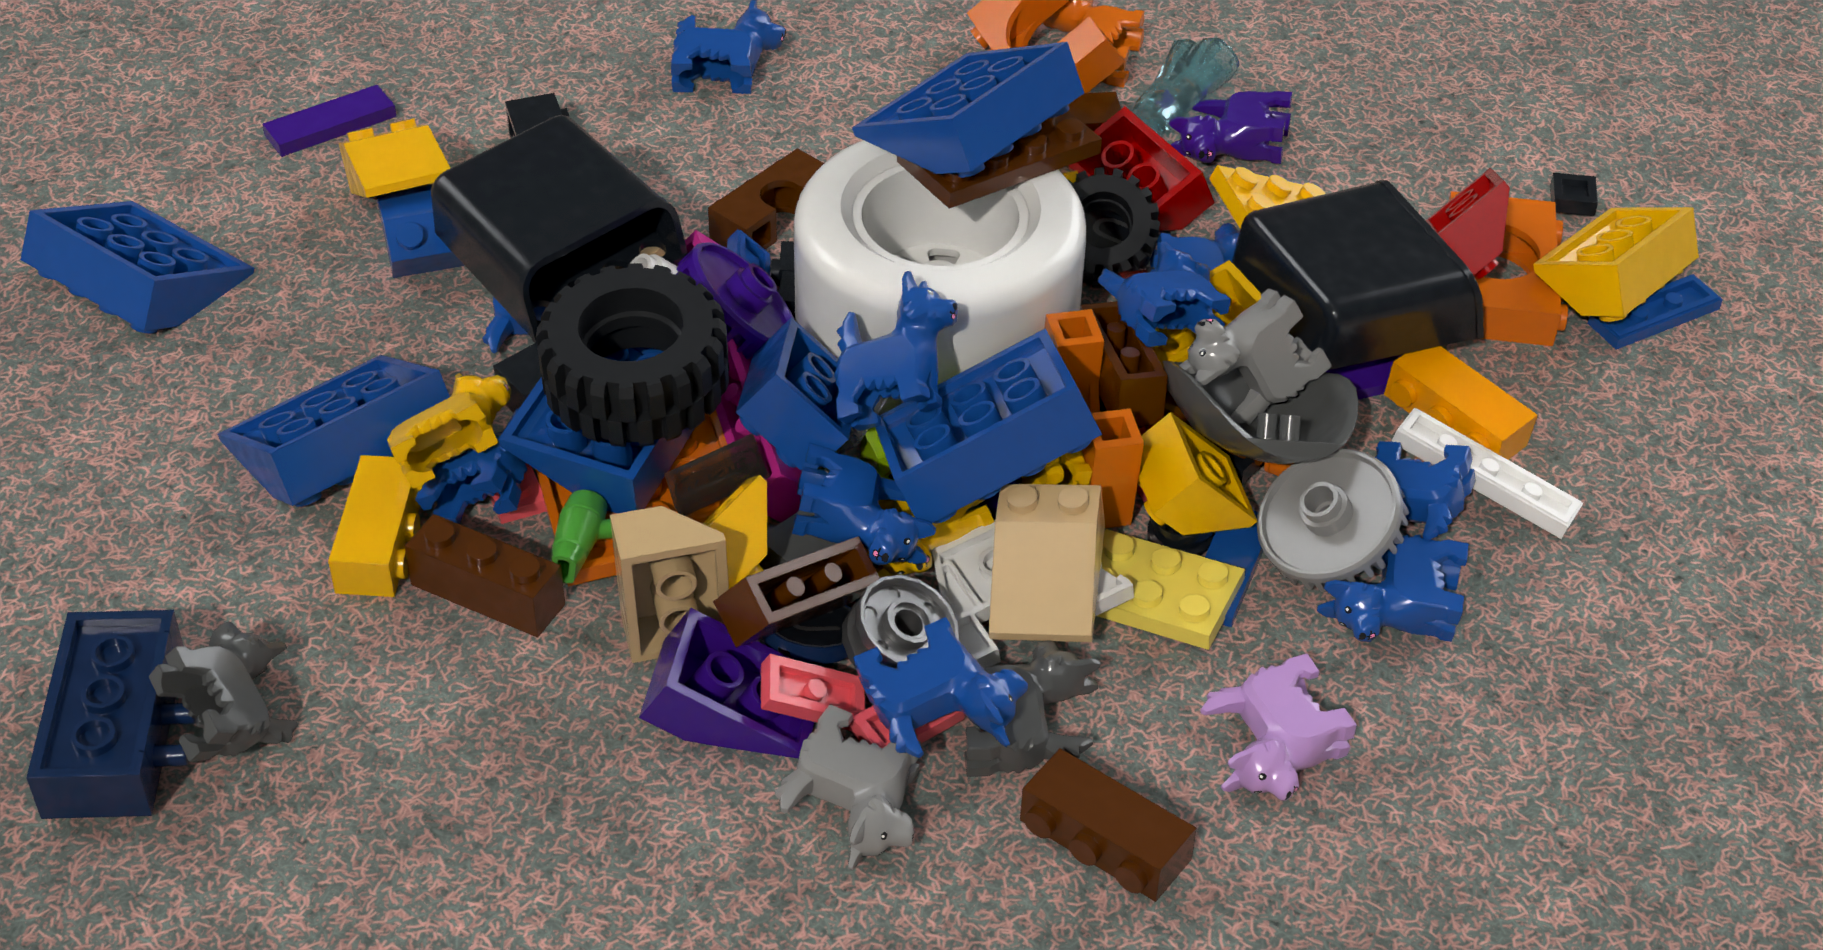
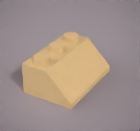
M664 506L610 515L621 618L632 663L658 659L664 639L690 608L723 623L713 601L729 590L724 533Z

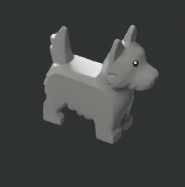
M1268 288L1261 294V299L1257 303L1244 310L1226 327H1223L1216 319H1203L1195 325L1196 339L1188 349V359L1180 364L1179 367L1189 375L1196 373L1195 380L1201 386L1208 384L1216 377H1221L1238 368L1250 390L1244 401L1230 417L1237 424L1245 422V424L1250 425L1255 417H1258V413H1263L1270 403L1284 402L1290 397H1296L1298 391L1303 390L1309 381L1318 379L1332 365L1321 348L1318 347L1311 352L1301 338H1294L1289 334L1291 328L1303 317V314L1295 300L1285 295L1280 297L1277 291Z
M829 705L818 719L816 730L810 733L808 738L803 741L796 770L782 779L781 786L775 790V796L779 799L781 812L784 814L788 813L808 794L851 811L848 819L850 843L848 869L853 870L858 865L862 856H879L888 847H909L912 845L915 827L910 816L899 809L903 803L906 786L909 783H913L918 775L920 764L916 763L917 757L911 756L908 753H897L895 750L896 743L890 742L887 746L881 748L876 743L869 745L863 739L859 743L852 737L845 740L840 729L850 725L853 721V713Z

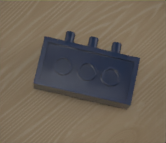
M174 610L67 613L26 777L41 819L152 816L162 767L187 766L189 764L181 744H166L170 725L196 724V719L188 715L189 710L184 708L183 703H175L176 697H158L149 679V675L158 664H168L165 656L176 646H184Z

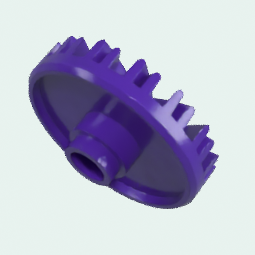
M710 242L699 243L678 263L676 268L678 273L682 272L692 277L696 285L702 284L714 296V300L720 304L726 324L727 343L733 338L738 346L737 352H742L746 359H750L791 317L794 319L789 307L777 292V286L772 277L760 266L753 263L750 264L744 258L724 246Z

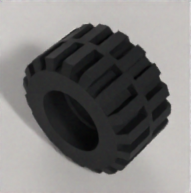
M1104 167L1094 169V175L1088 176L1085 170L1076 174V181L1074 183L1068 179L1080 198L1084 215L1094 210H1109L1121 216L1129 228L1128 237L1113 247L1101 248L1086 242L1082 285L1085 280L1093 281L1092 287L1102 288L1098 278L1102 275V271L1105 268L1122 278L1138 274L1140 268L1144 270L1149 264L1151 254L1155 249L1160 227L1157 203L1152 204L1153 194L1148 187L1141 190L1139 188L1140 180L1134 175H1131L1129 180L1122 178L1123 170L1114 168L1113 175L1104 174Z

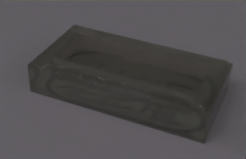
M749 434L664 474L674 507L679 514L684 516L730 496L748 478L761 475L764 479L771 477L760 445L753 434Z

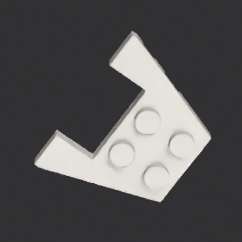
M995 520L988 526H980L961 538L932 550L941 596L951 606L958 622L959 642L983 668L991 667L1001 662L998 647L989 638L988 633L981 625L990 618ZM1102 562L1095 616L1134 598V589L1131 581L1121 574L1116 578L1102 569Z

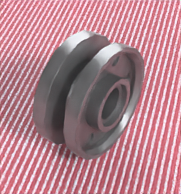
M904 575L885 576L869 585L863 592L860 600L848 612L842 624V643L850 662L854 666V656L878 647L883 658L881 665L897 669V663L907 661V655L916 654L918 649L928 648L924 626L946 617L955 637L959 640L958 622L951 606L931 586L919 579Z

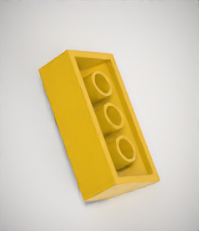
M1610 208L1533 264L1534 273L1581 316H1599V319L1604 322L1622 320L1627 317L1630 311L1638 305L1645 303L1649 296L1657 290L1664 288L1668 281L1676 275L1683 273V269L1699 258L1694 208Z

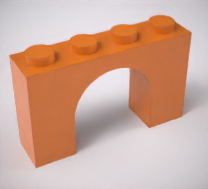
M981 0L967 12V15L975 25L970 32L984 49L989 46V50L1025 47L1028 45L1036 29L1070 0ZM1090 16L1057 42H1068L1084 93L1090 92L1126 62Z
M1451 191L1449 201L1460 192ZM1509 197L1503 251L1499 257L1514 262L1527 274L1512 279L1483 277L1476 280L1483 300L1484 338L1481 339L1553 346L1557 331L1565 330L1568 318V305L1561 304L1564 299L1534 273L1533 266L1536 261L1561 243L1563 220H1556L1555 202Z
M1087 309L1046 314L1044 329L1046 328L1102 433L1101 436L1093 439L1082 450L1085 462L1092 469L1089 485H1101L1105 528L1131 525L1144 442L1131 408L1100 412L1099 379L1104 339L1093 310Z

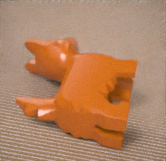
M1070 0L1042 23L1046 27L1055 28L1062 32H1071L1090 16L1126 61L1116 69L1120 71H1114L1102 82L1107 85L1124 88L1129 78V71L1125 70L1130 50L1139 51L1144 40V29L1140 28L1144 23V11H1127L1106 5L1093 6V0Z

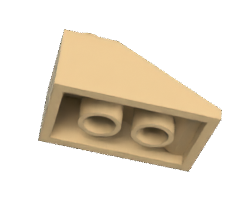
M1006 484L1001 488L994 532L989 618L990 639L1092 642L1105 531L1101 485Z

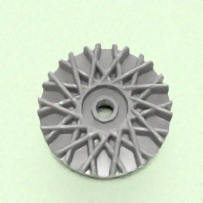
M1338 449L1327 457L1296 462L1285 469L1273 481L1260 504L1257 517V534L1265 555L1284 578L1287 577L1293 585H1296L1299 580L1308 590H1312L1316 586L1320 592H1325L1324 586L1328 581H1346L1347 579L1348 582H1356L1354 576L1362 571H1365L1369 577H1373L1374 571L1372 566L1383 570L1386 565L1382 555L1387 550L1396 554L1397 548L1394 544H1402L1404 541L1399 528L1400 525H1408L1405 516L1409 514V511L1403 501L1405 495L1386 465L1365 452L1352 449Z

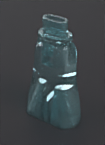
M1203 38L1198 44L1191 39L1175 40L1153 83L1137 99L1131 112L1162 137L1166 130L1173 129L1169 126L1171 119L1185 117L1201 100L1221 88L1237 75V70L1240 66L1237 55L1221 38Z

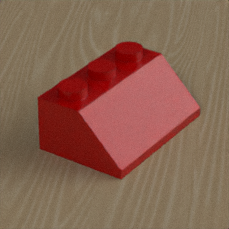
M1126 106L1094 131L1102 138L1100 154L1066 166L1070 171L1077 170L1078 173L1085 170L1088 176L1094 175V169L1104 167V174L1113 175L1114 168L1123 170L1122 178L1129 180L1131 175H1134L1140 180L1139 188L1142 190L1148 187L1153 194L1151 202L1152 204L1157 203L1159 210V231L1182 230L1215 203L1203 172Z
M1491 167L1425 220L1467 265L1476 280L1486 276L1498 265L1499 262L1495 258L1503 251L1510 187Z

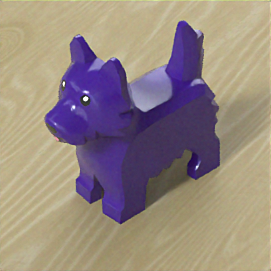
M1237 92L1227 98V100L1209 99L1192 104V110L1214 115L1221 119L1216 120L1209 115L1205 117L1199 115L1171 119L1169 126L1181 133L1180 140L1175 141L1171 146L1183 156H1188L1202 163L1213 162L1216 156L1225 154L1242 160H1266L1271 163L1281 164L1283 156L1282 147L1270 146L1269 141L1282 142L1283 136H1288L1291 114L1270 111L1269 107L1291 108L1292 92Z

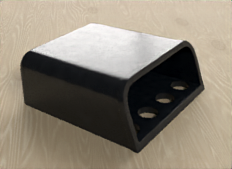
M558 115L444 171L436 178L431 188L436 235L530 335L534 343H536L537 327L541 320L536 319L533 308L547 307L550 302H554V297L566 285L570 288L575 286L574 282L577 278L587 273L594 276L600 273L601 268L613 265L628 268V264L647 247L661 248L665 252L662 258L677 267L678 263L688 254L680 219L675 208L654 192L568 116Z
M1378 180L1371 184L1255 210L1246 215L1242 222L1231 262L1261 294L1269 288L1277 291L1280 297L1285 295L1295 300L1303 317L1291 328L1289 334L1294 338H1301L1311 352L1318 347L1321 348L1332 365L1328 370L1484 338L1482 294L1473 273L1403 195L1387 180Z

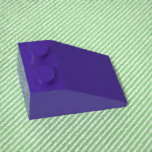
M693 608L687 611L664 639L639 715L640 719L684 741L798 759L803 741L812 733L814 726L812 721L761 709V663L769 654L789 657L758 641H753L736 648L723 623Z

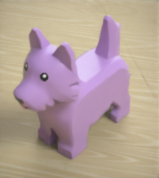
M1307 653L1286 659L1279 666L1271 665L1266 669L1261 667L1255 674L1251 673L1239 687L1221 688L1219 692H1209L1207 694V701L1200 710L1203 715L1229 712L1239 713L1257 739L1249 744L1244 751L1236 753L1228 760V766L1235 769V771L1221 785L1223 791L1232 792L1244 787L1251 793L1270 792L1278 799L1286 801L1292 797L1299 787L1296 771L1314 767L1327 759H1339L1347 756L1350 750L1347 740L1354 738L1357 725L1345 708L1320 711L1319 704L1312 702L1313 697L1307 692L1304 678L1308 680L1317 678L1319 670Z

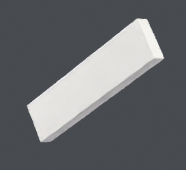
M1414 408L1406 417L1391 441L1400 442L1402 449L1425 462H1430L1432 466L1446 459L1444 457L1446 445L1469 446L1473 458L1470 469L1475 470L1476 479L1473 489L1562 539L1583 505L1580 500L1417 408Z

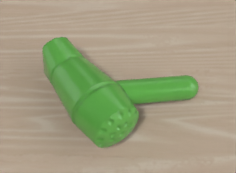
M590 490L574 491L569 496L558 518L551 561L561 565L563 583L574 582L598 539H612L610 519H606L607 503L602 496Z

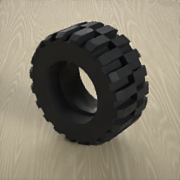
M630 263L628 268L615 269V265L601 268L599 274L591 276L587 273L577 278L574 282L575 286L572 288L566 285L554 297V302H550L541 315V323L537 327L536 342L543 391L547 397V404L555 415L561 417L562 423L575 432L582 429V435L590 440L599 443L601 439L609 440L612 446L626 447L627 442H639V446L642 447L654 445V440L665 438L666 441L673 440L682 435L683 429L689 428L692 431L705 420V413L711 415L720 404L721 396L727 390L729 383V358L724 313L720 304L714 300V296L702 284L696 285L692 277L682 272L675 275L671 273L668 267L655 265L653 269L643 268L642 263ZM636 347L664 351L651 358L638 361H615L604 358L619 350Z

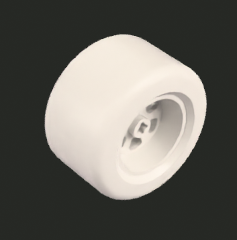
M865 140L857 142L825 162L809 179L800 194L794 217L795 321L838 359L841 350L837 344L841 337L837 330L843 325L848 312L856 314L863 342L888 335L896 328L897 309L902 295V277L904 272L911 271L917 286L922 281H926L928 288L934 289L941 299L955 300L958 304L957 322L953 326L941 330L937 337L938 384L1043 330L1046 314L1080 310L1086 247V220L1080 198L1071 183L1057 169L949 209L897 163V155ZM892 396L888 399L881 397L874 411L881 415L904 402L901 401V398L893 399Z

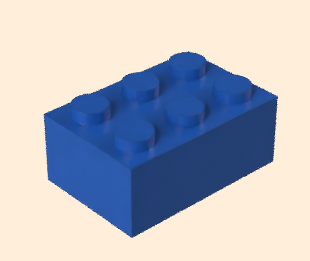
M792 317L753 354L736 413L739 415L743 426L755 436H763L775 447L777 455L786 465L792 468L797 467L802 471V467L813 469L819 467L818 465L805 462L809 443L829 448L836 452L849 440L851 423L844 424L837 419L836 398L839 390L834 373L837 369L836 362L838 359Z

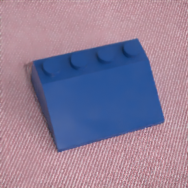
M1068 42L966 53L853 126L852 130L856 137L935 174L957 173L958 177L964 178L984 170V163L990 158L1010 152L1014 148L1013 142L1019 138L1027 137L1042 129L1041 123L1048 118L1066 113L1070 109L1068 104L1083 95L1084 90Z
M134 201L30 210L20 259L37 269L40 276L60 282L68 287V291L71 294L91 300L99 305V309L102 312L117 315L129 322L132 329L148 334L156 333L158 329L181 325L251 276L255 269Z
M1046 328L938 384L937 390L938 394L942 397L943 407L921 412L916 401L905 402L879 415L882 425L875 427L894 481L915 518L929 521L931 524L942 523L950 519L958 509L976 500H985L993 497L1006 484L1022 476L1028 477L1037 474L1045 468L1047 463L1066 453H1076L1083 450L1093 439L1102 435Z
M636 347L619 350L604 358L615 361H638L651 358L664 351ZM541 377L500 435L498 441L499 446L573 493L577 490L593 491L605 499L608 506L607 511L623 513L645 509L694 429L691 431L689 428H685L682 430L680 437L670 441H666L665 438L654 440V445L640 447L639 442H627L626 447L612 446L609 440L601 439L598 443L584 437L582 429L575 432L561 422V417L552 412L547 404V397L543 391Z
M379 355L217 435L225 447L274 499L292 506L302 507L319 500L322 497L321 491L335 484L346 485L352 483L361 455L394 457L387 441L392 430L405 420L450 398L440 370Z

